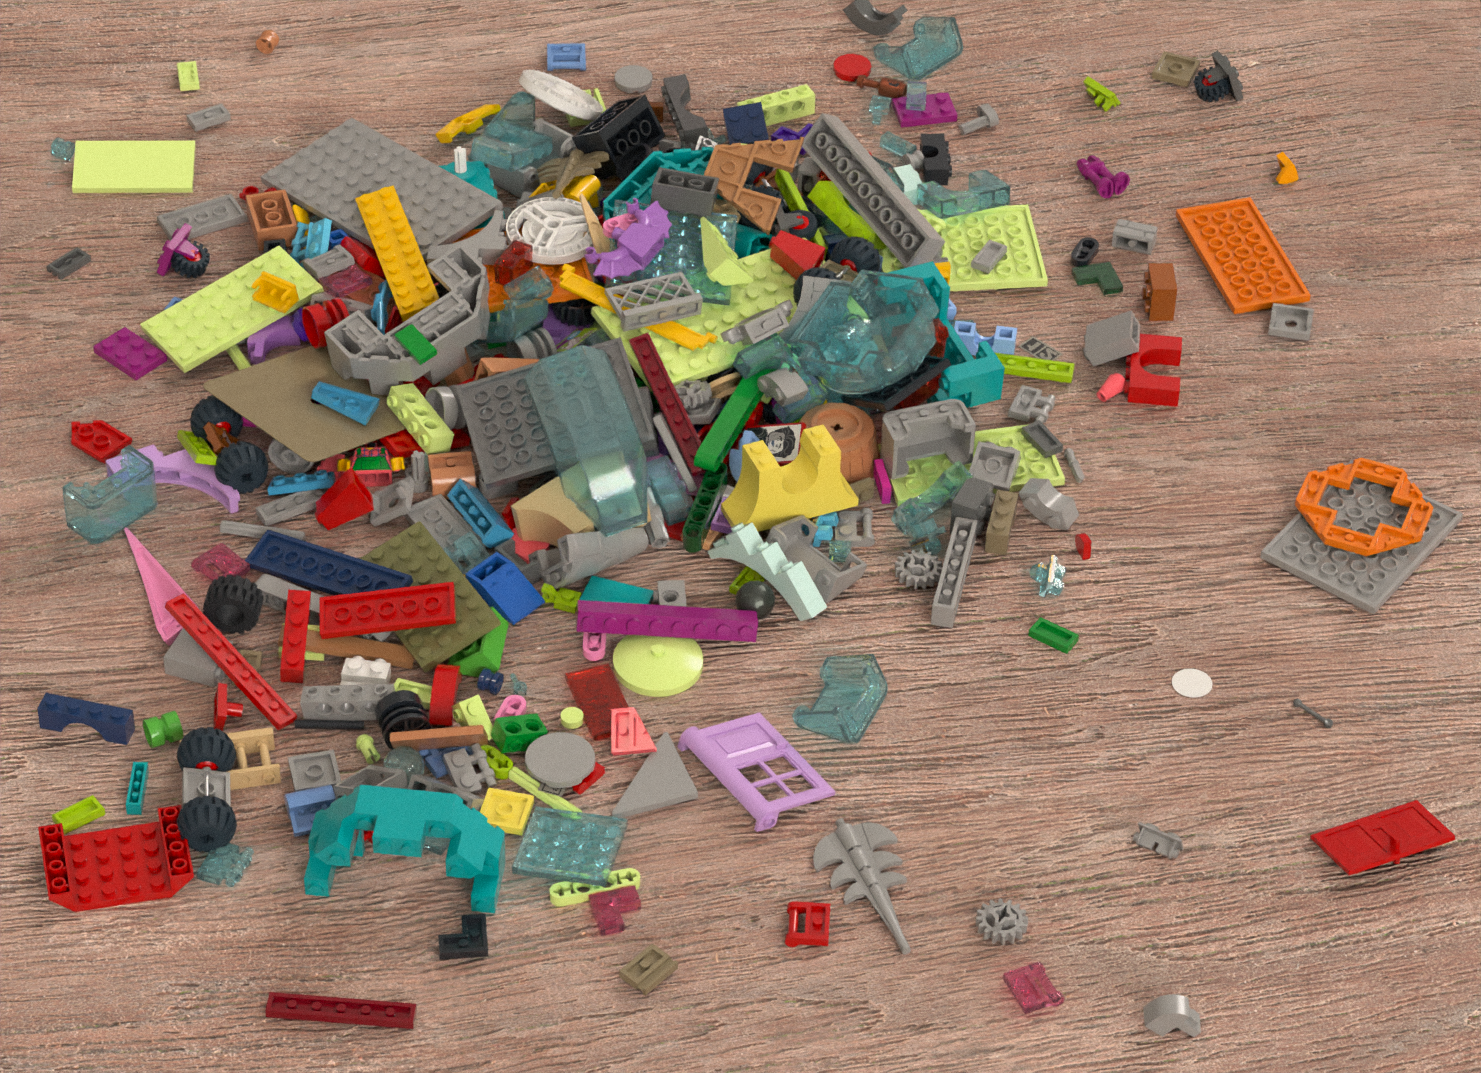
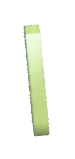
M626 868L555 883L549 890L550 902L555 906L561 907L633 892L640 887V873L636 869ZM610 882L613 885L609 888H604L600 884ZM580 887H587L590 890L588 892L582 893L579 892L577 889Z

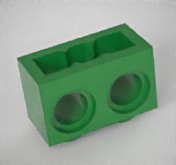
M537 713L499 717L495 719L491 737L501 754L527 751L529 745L537 738L546 735L548 730Z

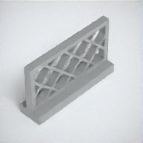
M682 272L605 289L606 297L621 320L620 327L623 332L701 314L703 298L700 293L695 294ZM679 280L681 285L678 286L670 282ZM659 285L663 288L661 290L652 288L651 286ZM639 289V290H642V291H644V292H643L642 295H641V294L632 292V290ZM666 289H670L676 291V294L673 295L665 291ZM647 293L656 295L657 298L652 299L646 297ZM680 293L688 295L685 297H679ZM613 294H621L624 295L623 299L614 297ZM630 297L638 300V302L635 304L626 300ZM661 297L668 299L667 301H660ZM645 302L650 305L641 306V303ZM625 306L631 309L622 310L621 308Z

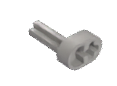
M988 103L978 106L977 115L979 118L958 126L961 135L985 126L991 128L998 125L999 118L996 111Z
M417 450L413 451L411 455V466L405 470V478L411 476L415 481L414 493H423L429 487L428 476L424 468V453Z

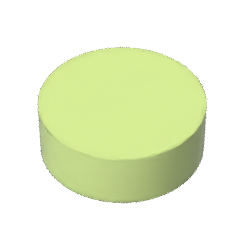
M568 707L561 712V724L565 728L576 729L584 722V714L579 708Z

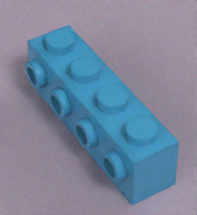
M459 479L447 496L453 502L454 507L463 515V519L473 527L472 530L480 536L482 543L492 549V547L510 540L514 535L513 531L480 490Z

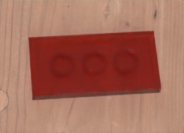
M609 664L565 673V680L578 708L584 714V721L593 741L611 737V709L628 708L629 706Z

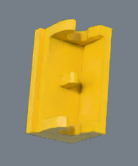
M265 271L261 273V276L251 286L253 289L259 286L258 290L252 295L254 301L284 314L299 300L295 284Z

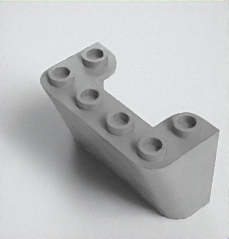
M804 515L773 526L766 539L767 543L777 542L788 562H803L825 604L829 603L863 576L867 564L852 552L848 554L841 568L811 545L819 527ZM803 524L809 528L810 533L808 536L802 533L801 528ZM851 562L857 564V566L850 568Z

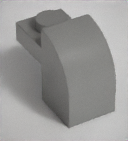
M1175 994L1160 996L1143 1007L1145 1027L1162 1037L1176 1027L1192 1037H1196L1201 1033L1199 1013L1189 1008V998Z

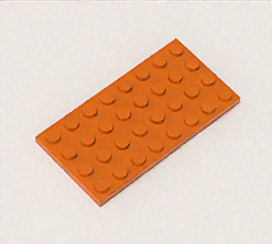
M1251 197L1176 210L1178 221L1233 314L1272 308L1273 303L1291 305L1310 301L1311 295Z

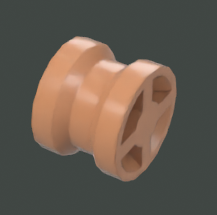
M272 30L263 31L256 41L257 49L262 53L270 54L278 45L279 37Z

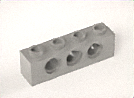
M394 684L303 686L300 704L304 720H377L375 708L378 702L384 696L395 692Z

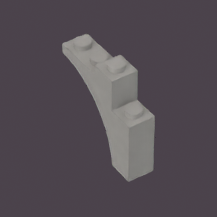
M495 210L488 225L472 237L452 244L429 246L427 265L460 243L482 265H498L499 258L510 246L507 245L505 233L503 232L506 231L507 219H504L503 211Z

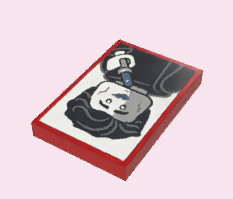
M804 422L745 426V430L753 431L759 441H764L779 466H785L798 456L801 448L799 441L807 425Z

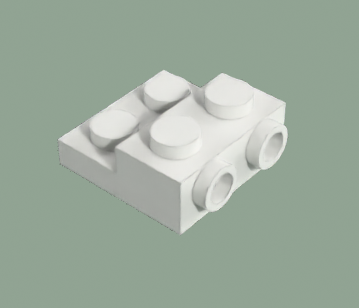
M361 656L346 658L341 672L342 680L340 685L389 684L391 679V663H387L384 659L380 658L375 661L365 660Z

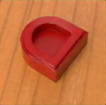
M1086 533L1075 536L1076 549L1082 560L1090 559L1092 541Z

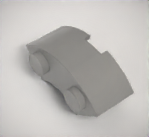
M787 367L757 379L759 390L764 392L766 398L774 397L781 407L804 399L809 390L802 378L796 372H789Z
M1030 478L1019 492L1024 507L1051 528L1068 530L1079 516L1074 498L1058 492L1052 486L1049 479Z

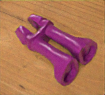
M1094 155L1088 156L1087 160L1082 158L1076 162V166L1082 176H1084L1085 180L1090 179L1096 187V192L1103 198H1110L1113 192L1119 195L1129 185L1130 177L1128 174L1121 171L1114 176L1107 169L1104 162Z

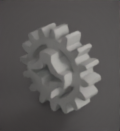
M687 379L674 386L685 408L697 407L698 403L703 404V400L706 401L709 400V397H712L711 386L707 381H688Z
M912 549L911 554L903 552V557L898 556L897 562H895V577L899 578L900 583L906 582V587L914 585V589H917L918 586L926 589V585L933 587L934 582H939L942 561H938V556L932 557L930 551L925 554L923 549H920L919 553Z
M999 898L998 903L991 899L989 906L983 903L981 910H977L975 926L978 927V934L984 933V940L992 938L993 944L997 940L1001 941L1002 945H1005V941L1014 944L1015 938L1021 940L1022 934L1027 932L1028 917L1026 916V910H1020L1019 903L1014 906L1011 905L1012 900L1010 899L1007 903H1004L1002 898Z

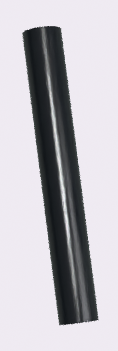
M295 719V729L364 730L365 721Z

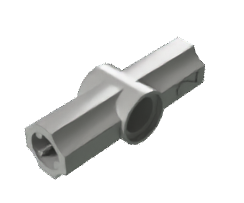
M642 486L646 489L652 519L643 527L647 531L652 548L656 547L659 549L665 547L670 542L669 535L664 526L665 521L660 506L655 501L651 487Z

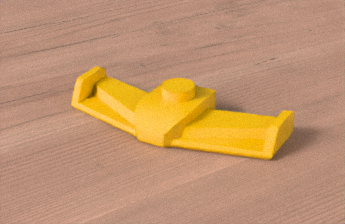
M485 104L456 117L435 135L440 143H451L453 141L452 138L459 132L472 134L477 131L478 127L483 125L482 118L502 113L500 105Z

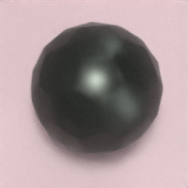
M757 580L749 581L739 588L735 603L737 610L756 611L757 618L760 620L772 612L775 605V596L772 589L764 582Z

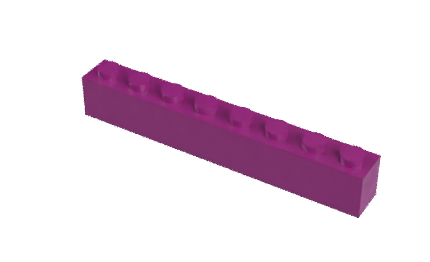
M577 601V632L756 642L757 612L752 610Z

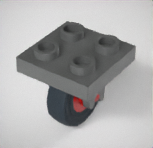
M780 204L771 233L776 237L780 230L797 237L810 240L817 232V219L812 213L805 210H795L784 214Z

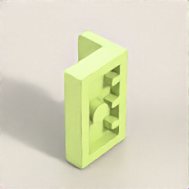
M479 694L452 706L453 717L457 723H460L461 727L482 725L488 735V741L492 739L493 725Z

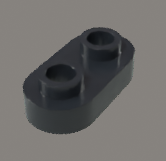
M1090 237L1082 238L1071 253L1070 261L1072 265L1077 268L1089 266L1098 253L1099 242Z

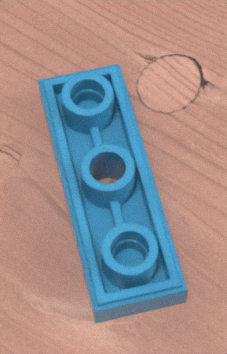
M319 470L309 475L297 473L293 477L279 475L272 478L267 490L270 496L330 488L336 478L333 471L327 472L326 470Z

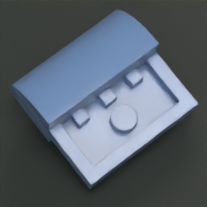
M331 784L284 794V801L294 837L310 834L315 813L321 809L329 808L331 803L336 800Z

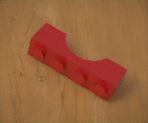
M288 589L280 682L303 683L311 591Z

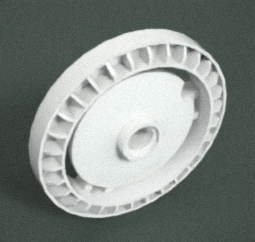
M524 70L520 76L519 83L530 95L535 96L536 99L565 114L567 113L583 120H594L602 114L603 107L590 94H587L586 91L581 90L572 83L570 84L565 80L545 72H540L539 70Z
M544 197L528 201L517 207L510 214L506 222L508 244H513V251L517 255L531 262L547 265L571 263L585 257L584 254H587L585 250L587 247H594L581 203L572 199ZM523 225V227H522V236H521V235L519 234L518 230H519V228Z

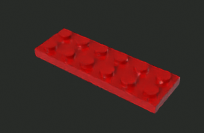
M454 582L319 597L321 639L456 624Z

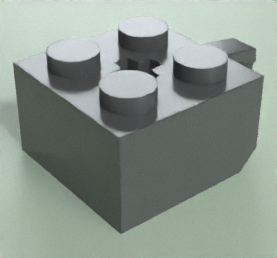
M974 477L966 479L952 501L950 535L952 534L956 517L978 520L976 537L978 534L981 535L983 533L986 521L989 522L992 512L991 505L995 496L993 493V483Z

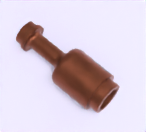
M859 75L857 78L858 87L863 89L864 86L878 89V93L881 96L900 98L907 95L908 84H905L904 81L883 77L881 81L866 79V75Z

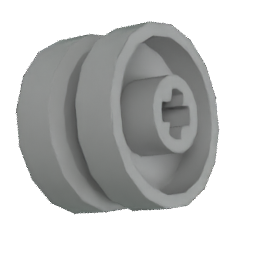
M272 439L268 455L271 462L277 468L284 472L297 474L307 472L313 466L314 462L304 460L276 439Z

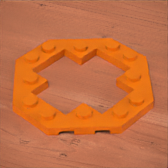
M1365 458L1355 459L1353 463L1347 465L1340 463L1329 466L1326 471L1317 472V470L1308 472L1295 501L1297 509L1325 545L1363 556H1370L1421 541L1433 513V506L1430 502L1426 503L1422 498V492L1415 483H1411L1407 479L1408 475L1403 469ZM1354 477L1392 487L1395 489L1391 496V502L1409 507L1410 509L1401 529L1379 523L1374 536L1336 526L1333 524L1338 511L1319 505L1327 485L1349 490Z

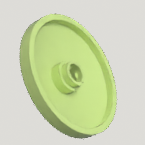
M627 635L617 644L613 653V671L619 682L629 690L645 696L665 697L681 693L697 682L703 670L702 650L693 638Z

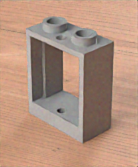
M368 765L333 786L336 800L343 795L348 796L353 793L354 788L359 785L408 788L405 770Z

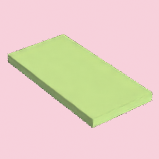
M76 141L72 191L73 193H193L195 141Z

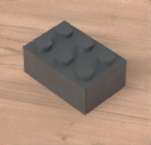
M659 167L652 186L650 205L654 201H658L660 207L664 210L670 209L681 214L692 213L699 217H711L717 199L719 178Z

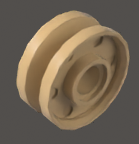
M735 372L710 382L712 397L710 398H719L722 403L728 400L737 388L734 384L741 379L740 373Z

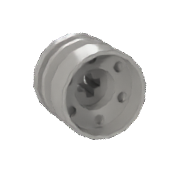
M542 327L529 331L526 336L521 334L507 340L508 358L546 360L558 356L551 335Z
M459 385L429 388L425 399L449 429L468 428L456 390V386Z

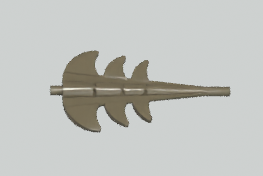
M579 149L572 150L569 157L556 158L540 165L537 168L539 183L557 180L552 196L558 199L565 187L575 176L594 174V169L601 167L600 162L608 161L609 155L604 151L584 154Z

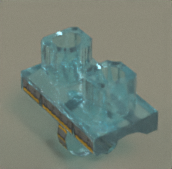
M930 518L909 528L914 537L913 540L909 541L911 547L923 543V550L926 553L930 551L931 555H935L940 552L941 542L936 536L947 532L944 526L938 528L934 519Z
M1055 555L1050 556L1048 565L1045 566L1043 563H1038L1030 568L1031 578L1036 582H1041L1039 596L1044 598L1048 592L1059 596L1064 588L1062 579L1065 576L1066 567L1057 564L1058 557Z

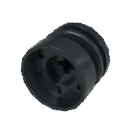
M399 690L384 696L375 708V716L381 728L384 741L394 751L395 749L390 742V733L431 729L422 700L418 694L412 691Z

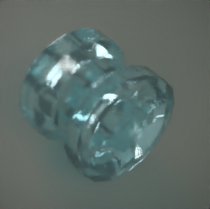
M57 137L52 142L51 154L55 157L60 156L61 159L68 161L75 152V144L70 141L65 142L64 139Z

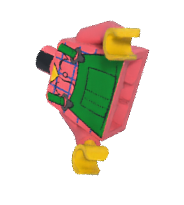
M374 442L367 443L365 448H357L354 456H351L349 459H338L337 471L345 473L348 469L352 468L366 487L391 485L392 472L396 473L401 469H405L403 457L394 458L392 455H388L387 448L378 447Z

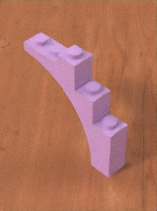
M153 444L106 460L107 476L115 489L143 483L184 485L212 496L223 504L230 513L239 511L238 502L240 501V495L237 489L234 490L231 486L220 483L215 476V465L195 463L186 449L164 456L162 451L159 452Z

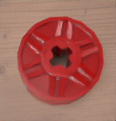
M339 297L331 299V301H324L322 306L317 303L302 309L305 333L315 349L327 346L324 332L349 316L345 304Z

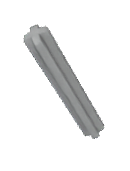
M222 520L220 524V532L261 539L267 530H272L303 541L306 538L304 531Z

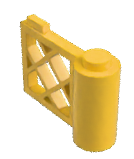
M592 174L585 175L582 179L573 178L562 193L564 198L580 202L579 196L582 193L588 202L600 189L601 184L596 176ZM557 180L542 183L529 198L555 189Z

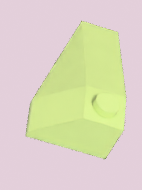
M703 216L700 221L703 262L708 271L706 275L713 282L718 281L723 286L752 283L754 279L744 264L740 265L737 254L727 245L728 242L719 230Z

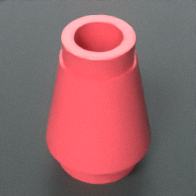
M1119 373L1109 375L1097 392L1099 400L1106 402L1124 391L1125 378Z

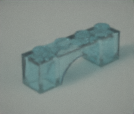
M958 460L945 470L926 491L915 498L910 497L897 507L893 512L891 521L904 535H907L956 497L966 479L972 478L973 475Z

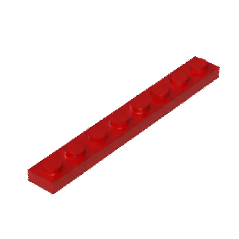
M184 593L166 602L165 609L278 731L295 722V719H297L296 713Z

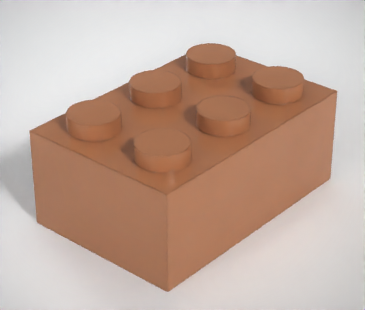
M286 190L246 195L247 215L258 250H264V241L285 239L286 247H290L297 232V223Z

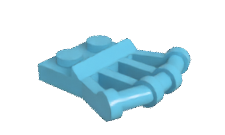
M324 218L315 223H297L296 227L298 229L291 243L293 250L290 256L303 269L305 268L300 261L306 258L312 259L328 252L332 220ZM308 230V235L304 237L305 231Z

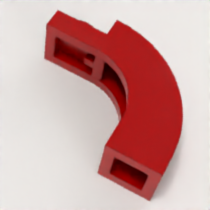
M437 664L431 691L430 724L450 726L454 724L455 719L452 706L456 704L458 685L462 682L460 666Z

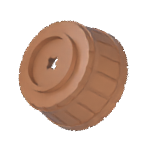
M826 403L808 410L803 415L799 423L804 422L807 425L806 429L824 425L841 450L840 472L849 485L868 477L873 478L874 460L880 459L875 425L866 412L856 406L845 403Z

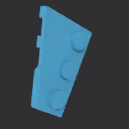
M320 381L313 389L311 396L312 399L365 426L378 408L380 400L379 398Z

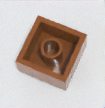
M1148 263V270L1144 272V284H1146V287H1142V300H1145L1144 312L1148 313L1149 321H1173L1177 296L1173 263Z

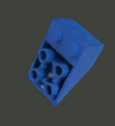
M498 552L465 574L466 579L489 607L493 606L505 620L513 625L545 603L543 597L516 565Z

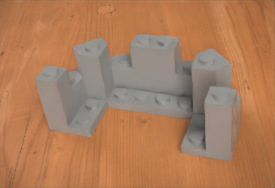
M460 243L427 265L428 271L449 293L396 328L383 335L360 310L324 332L332 368L344 380L351 376L357 379H369L371 392L377 395H389L391 386L404 385L403 381H415L422 375L435 385L467 363L464 347L477 339L486 340L490 320L488 306L490 288L486 267ZM410 324H413L437 350V355L422 365H419L395 339V334Z

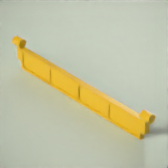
M568 264L563 265L562 271L564 273L560 276L561 282L559 285L561 288L617 314L605 295L606 288L574 274V267ZM613 294L614 297L623 299L622 296ZM623 306L621 309L628 310L631 308ZM674 321L644 327L692 351L697 347L703 349L708 342L715 344L718 336L710 332L703 336Z

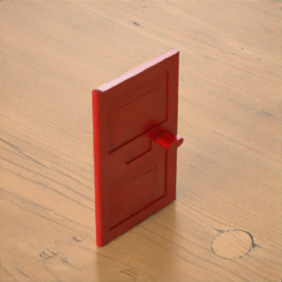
M1414 800L1312 834L1310 838L1350 876L1391 861L1394 864H1400V858L1454 841L1455 835L1418 800Z

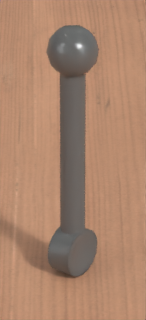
M1294 699L1293 705L1295 707L1302 708L1323 722L1324 727L1331 728L1333 726V720L1325 719L1304 705L1300 699Z

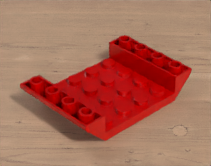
M181 805L157 808L158 822L64 836L62 823L38 827L49 900L74 912L172 897L194 877L188 840L185 838L184 840L181 839L177 826V818L182 809Z

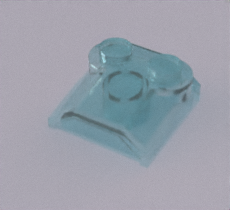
M539 266L503 286L505 292L515 305L526 303L535 298L545 300L552 295L554 290L549 277Z

